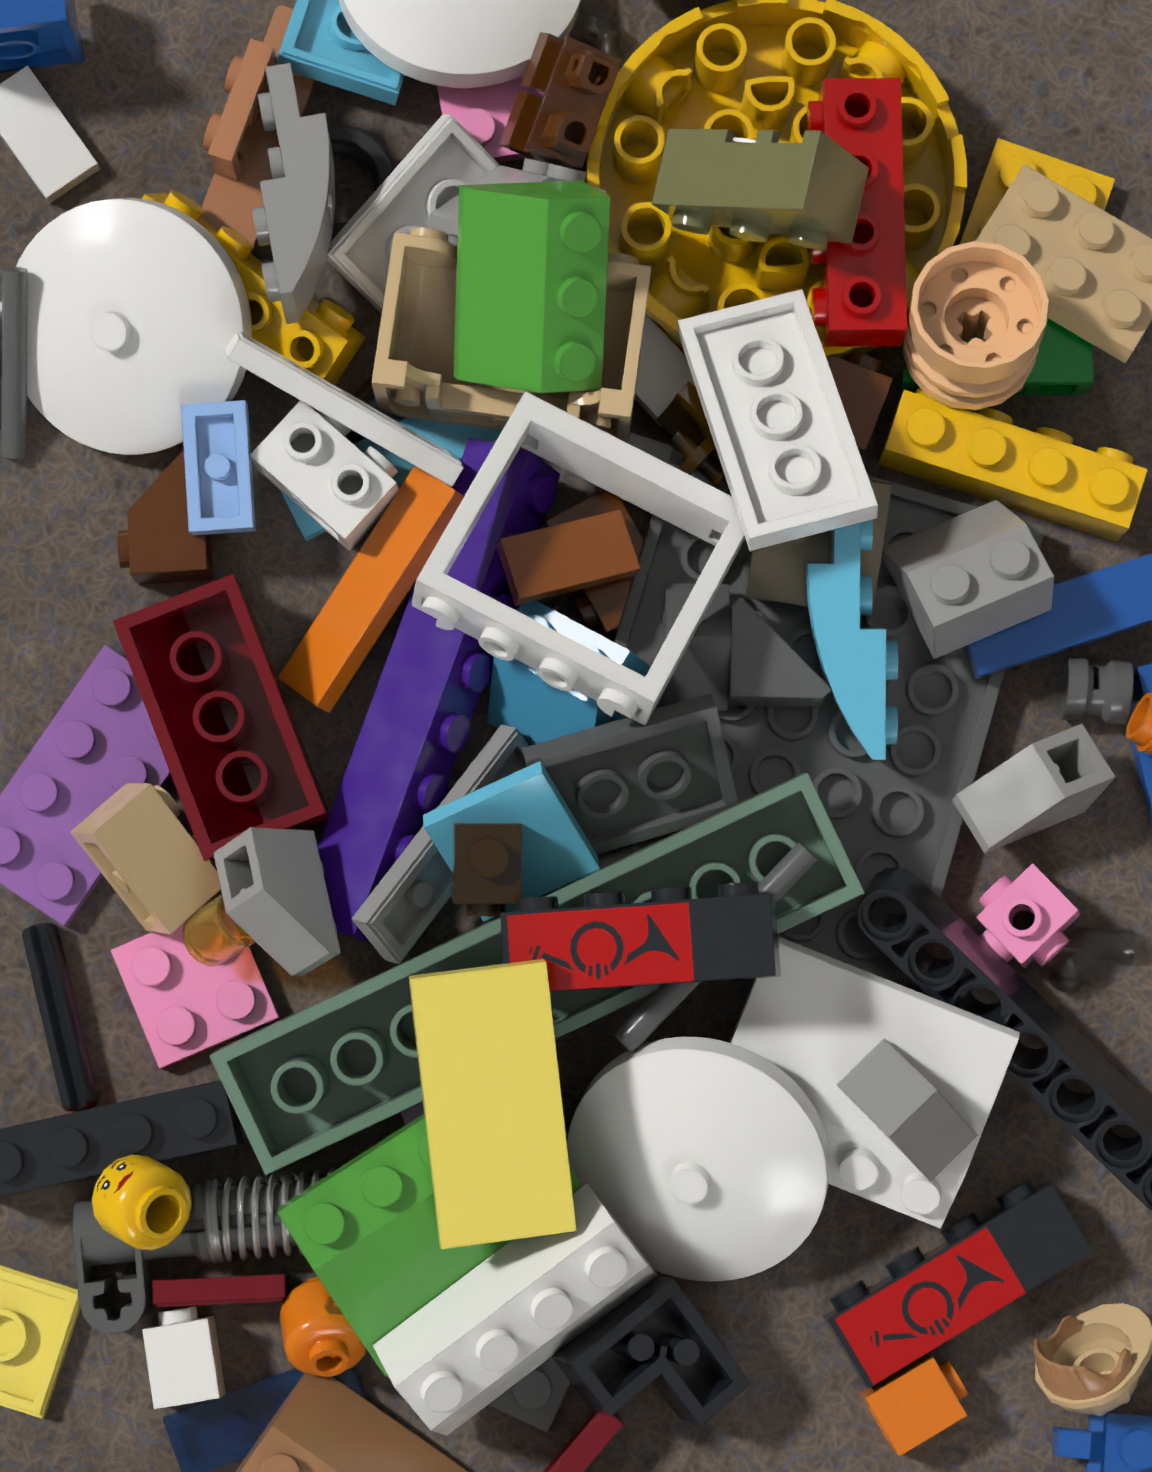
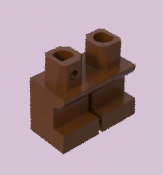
M540 32L521 86L543 95V98L528 92H518L499 146L536 161L566 168H582L596 134V128L607 98L618 74L621 59L569 36H565L563 40L550 33Z

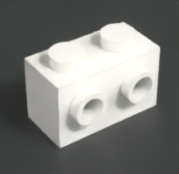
M300 400L250 454V457L261 474L347 550L351 551L382 517L398 492L397 482L392 479L398 471L373 447L369 446L363 453L346 438L347 434L351 431L350 428L318 410L315 411L308 404Z

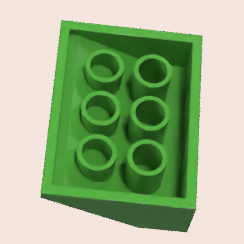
M424 1114L279 1206L277 1212L310 1266L385 1377L388 1374L373 1345L511 1241L507 1240L441 1250ZM569 1166L573 1194L582 1185Z

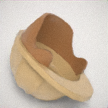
M1125 1303L1102 1304L1081 1313L1077 1317L1070 1315L1064 1317L1056 1331L1048 1339L1037 1338L1033 1342L1035 1380L1051 1403L1057 1404L1071 1412L1103 1416L1120 1405L1127 1404L1152 1354V1323L1149 1317L1139 1308Z

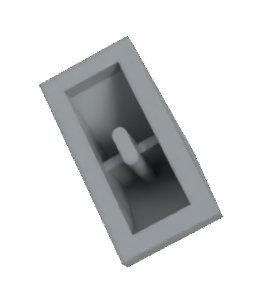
M885 1039L879 1042L836 1084L930 1182L978 1136L943 1095Z

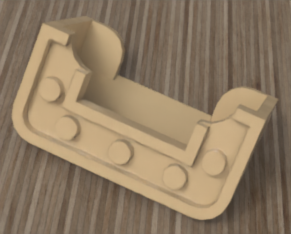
M412 228L410 234L394 232L371 382L377 407L386 413L405 418L502 431L525 391L460 381L454 377L457 246L448 242V234L433 228ZM608 253L602 388L600 390L555 393L526 392L627 443L631 430L652 266L639 265V259L631 255Z

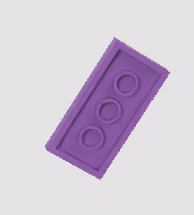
M106 645L103 646L0 795V884L66 928L103 876L70 831L126 783L152 784V786L158 785L163 788L171 777L126 658Z

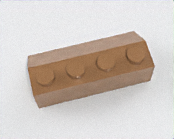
M307 1373L301 1376L236 1470V1472H470L335 1376L322 1377Z

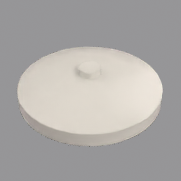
M338 0L349 27L357 39L377 59L405 76L421 82L451 88L486 87L504 83L524 75L540 32L550 33L564 40L565 36H568L572 30L581 5V0Z
M113 198L90 202L61 214L48 223L28 244L16 267L28 269L27 396L38 411L53 426L79 443L108 453L123 455L153 453L183 443L181 405L233 400L243 381L246 369L227 359L225 350L235 333L239 334L241 331L252 338L251 312L248 297L236 266L217 239L201 224L181 211L159 202L138 198Z
M703 1037L664 1038L642 1044L634 1052L628 1050L608 1063L588 1085L574 1113L567 1139L569 1166L582 1187L587 1183L655 1271L682 1279L695 1281L734 1280L760 1273L775 1266L791 1255L811 1233L823 1208L830 1181L831 1159L827 1134L814 1105L804 1091L791 1077L766 1058L746 1048L717 1039Z

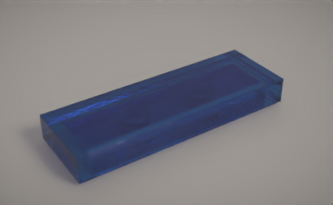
M355 1366L335 1376L350 1389L366 1398ZM292 1368L228 1392L221 1398L206 1400L164 1416L163 1421L181 1472H208L245 1458L304 1372Z

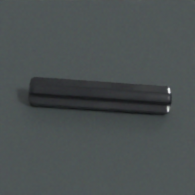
M52 922L32 925L23 930L22 938L62 1108L68 1112L87 1109L98 1103V1095L59 930Z

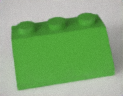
M582 180L459 185L454 377L457 380L535 393L600 390L602 388L610 196Z

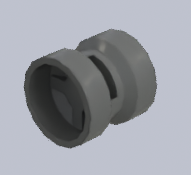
M1066 656L1062 667L1060 685H1068L1066 698H1059L1058 710L1060 719L1080 721L1086 715L1099 716L1106 724L1125 725L1129 717L1133 694L1132 663L1111 660L1105 666L1092 665L1085 657Z

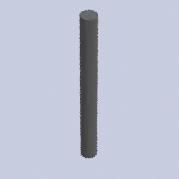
M798 842L758 884L759 894L770 893L774 895L777 904L818 860ZM701 982L661 985L614 1033L615 1037L627 1049L634 1052Z

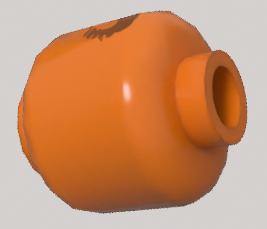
M318 1277L304 1281L294 1288L283 1300L279 1315L283 1347L288 1361L297 1370L313 1376H336L354 1367L366 1354L367 1349Z

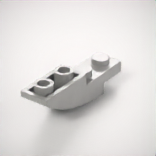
M286 63L265 67L270 92L258 94L264 131L277 130L279 147L267 149L273 179L260 181L264 206L252 208L259 246L271 244L274 262L262 264L268 301H281L286 324H291L301 320L315 293L325 267L332 238L335 214V169L326 113L300 116L291 64Z

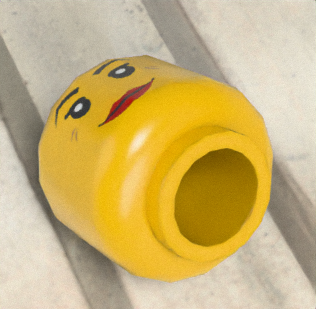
M128 1155L110 1164L103 1170L97 1180L92 1196L94 1217L102 1229L131 1247L142 1250L161 1248L179 1236L189 1220L192 1206L190 1188L181 1174L149 1156Z

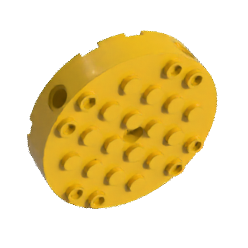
M731 0L702 10L699 7L694 8L670 21L651 35L619 70L588 153L586 183L594 188L606 190V195L610 196L608 253L631 255L639 259V265L652 266L646 314L684 355L685 353L678 335V320L800 289L803 290L811 313L812 288H822V264H811L810 249L788 242L789 236L769 233L767 242H754L731 235L729 233L730 228L711 226L709 234L706 235L690 233L673 227V218L652 205L669 129H728L735 132L734 137L756 140L758 130H775L780 133L779 143H802L804 132L807 130L808 101H818L823 79L901 78L907 320L913 286L924 266L946 248L954 245L961 225L967 188V160L962 134L959 135L955 118L948 105L949 97L933 70L911 45L881 21L859 9L836 0H826V3L817 0ZM816 327L826 359L835 356L846 360L851 351L865 355L879 347H824L823 327Z

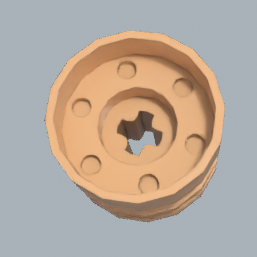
M972 241L948 247L926 263L913 286L903 355L910 376L927 396L948 407L979 410L1002 404L1022 389L1036 362L1039 345L1046 327L1049 303L1041 275L1024 256L1001 244ZM976 334L977 336L981 337L983 340H981V339H979V338H977V337H975V338H973V337H974V335ZM971 338H973L969 343L963 341L964 339L970 340Z

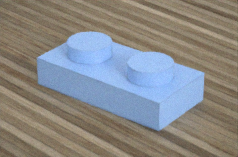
M239 400L181 405L189 533L194 536L256 531L247 402Z

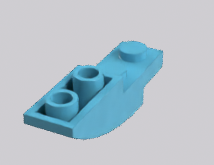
M872 519L831 530V563H805L806 594L812 635L821 668L828 686L832 689V696L850 730L872 760H886V745H897L898 739L897 706H886V680H897L898 643L897 641H886V629L883 627H860V615H872V577L860 576V550H872Z

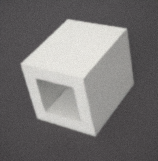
M197 1306L158 1312L159 1325L142 1329L154 1409L218 1399L225 1395L226 1391L214 1316L198 1318Z

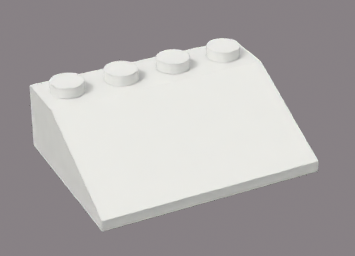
M778 936L781 977L755 978L729 1043L746 1048L766 1058L791 1077L814 1105L827 1134L831 1159L830 1185L941 1229L966 1175L1018 1043L1020 1032ZM883 1039L893 1046L943 1095L978 1135L931 1182L836 1085Z

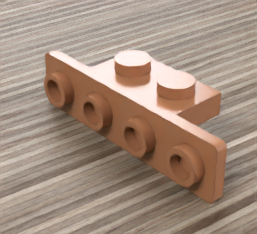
M283 5L276 7L264 41L260 42L250 38L244 57L236 55L233 58L225 80L224 90L230 94L222 115L214 113L211 116L203 140V148L209 150L207 154L214 175L202 205L204 211L200 217L217 230L225 226L241 234L253 244V250L258 240L252 208L264 206L260 181L273 179L267 149L279 147L277 130L264 131L258 94L270 92L265 67L276 65L278 54L294 10ZM292 73L300 116L304 117L317 80Z

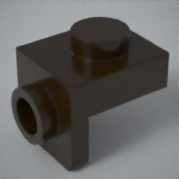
M453 823V886H451V900L454 904H466V915L500 916V913L506 912V904H518V899H521V823Z

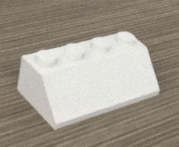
M588 1183L573 1193L577 1231L511 1240L373 1345L394 1388L431 1431L446 1436L658 1276Z

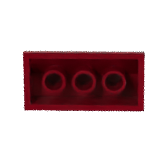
M234 574L113 620L205 862L214 860L215 851L250 827L310 830L327 823L330 812L243 587Z

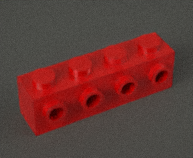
M901 78L823 79L818 101H808L807 130L822 131L869 167L852 244L828 241L826 250L810 249L811 264H822V288H812L811 316L815 327H823L824 347L901 346L907 332Z

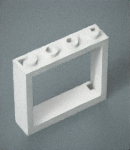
M525 391L417 577L411 606L436 618V627L444 630L456 628L477 639L479 645L492 656L505 661L516 659L536 669L540 678L552 687L563 691L575 689L596 700L598 707L612 717L614 712L617 711L645 726L741 548L745 535L732 496ZM520 447L716 546L646 677L447 575Z

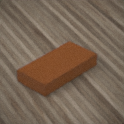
M621 509L501 538L496 545L515 606L632 577L640 570Z

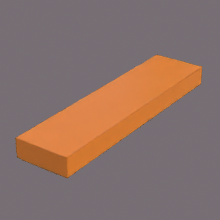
M414 465L278 678L316 707L330 713L419 576L464 496Z

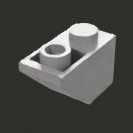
M1079 724L1030 744L957 793L952 801L985 854L1084 813L1113 781L1115 775L1083 724Z
M250 827L214 852L226 914L291 976H304L341 953L337 938V927L333 920L325 884L324 868L319 857L314 831Z

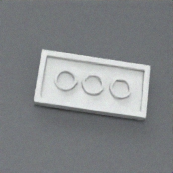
M800 289L678 320V335L749 551L876 519L878 504L803 290Z

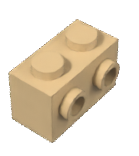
M126 783L71 830L70 833L144 929L150 932L171 934L221 890L218 873L214 868L216 866L215 859L207 862L203 860L195 836H190L177 819L181 814L180 808L167 791L158 785L152 786V784Z

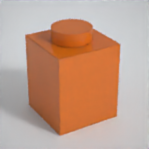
M928 1354L860 1393L890 1447L898 1456L903 1455L967 1416L959 1400L967 1396L968 1393L958 1374L948 1360L938 1366L934 1357Z

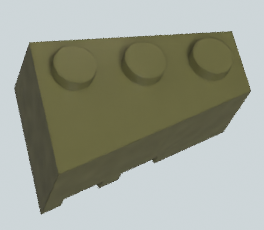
M728 129L668 130L652 205L673 218V227L682 231L704 235L709 234L711 226L730 228L729 233L731 235L754 242H767L769 233L789 236L788 242L813 250H826L828 241L852 244L869 167L822 131L805 130L802 143H779L780 133L775 130H758L756 140L734 137L735 132Z

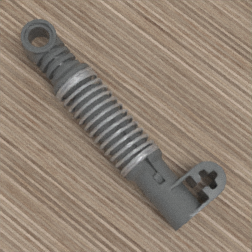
M332 1167L327 1175L334 1172L335 1169ZM316 1169L312 1179H310L309 1174L302 1170L298 1180H295L294 1175L287 1172L283 1182H281L280 1177L273 1173L268 1183H266L265 1178L258 1175L253 1185L251 1180L244 1176L239 1186L236 1181L229 1177L224 1188L217 1179H214L212 1182L209 1179L207 1182H197L190 1190L192 1206L189 1220L182 1232L168 1245L155 1250L135 1249L107 1233L94 1217L92 1200L76 1202L73 1211V1234L79 1304L83 1317L91 1327L102 1333L117 1334L129 1330L147 1314L152 1305L153 1276L151 1261L196 1256L204 1264L213 1262L217 1264L218 1261L223 1264L225 1260L230 1263L235 1252H239L240 1258L245 1261L248 1258V1251H254L255 1257L260 1260L262 1250L269 1249L270 1256L275 1258L277 1248H284L285 1255L289 1257L292 1253V1247L298 1245L278 1215V1208L323 1179L324 1174L319 1169ZM136 1262V1273L125 1274L117 1280L119 1291L123 1293L130 1292L132 1301L122 1307L120 1313H116L115 1304L103 1302L102 1294L113 1287L114 1277L113 1275L94 1277L93 1266Z

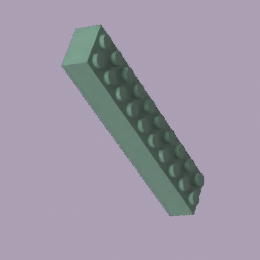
M804 772L542 897H558L559 908L585 907L584 894L601 892H624L625 904L652 902V889L691 887L692 899L719 897L718 885L741 882H758L759 884L798 842L818 861L777 902L778 934L865 892L809 774ZM516 908V909H514V910H512V911H510V912H516V911H518V908ZM500 916L226 1045L209 1055L265 1175L423 1101L409 976L503 964ZM661 985L550 992L555 1039L654 993Z

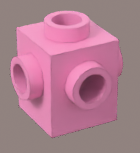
M1032 863L1015 881L1004 875L994 883L979 899L978 902L985 909L976 918L986 928L980 937L1007 963L1012 958H1015L1023 968H1026L1033 960L1043 967L1067 945L1070 940L1062 932L1080 916V913ZM1026 911L1035 915V921L1030 928L1018 930L1013 927V919L1018 913Z

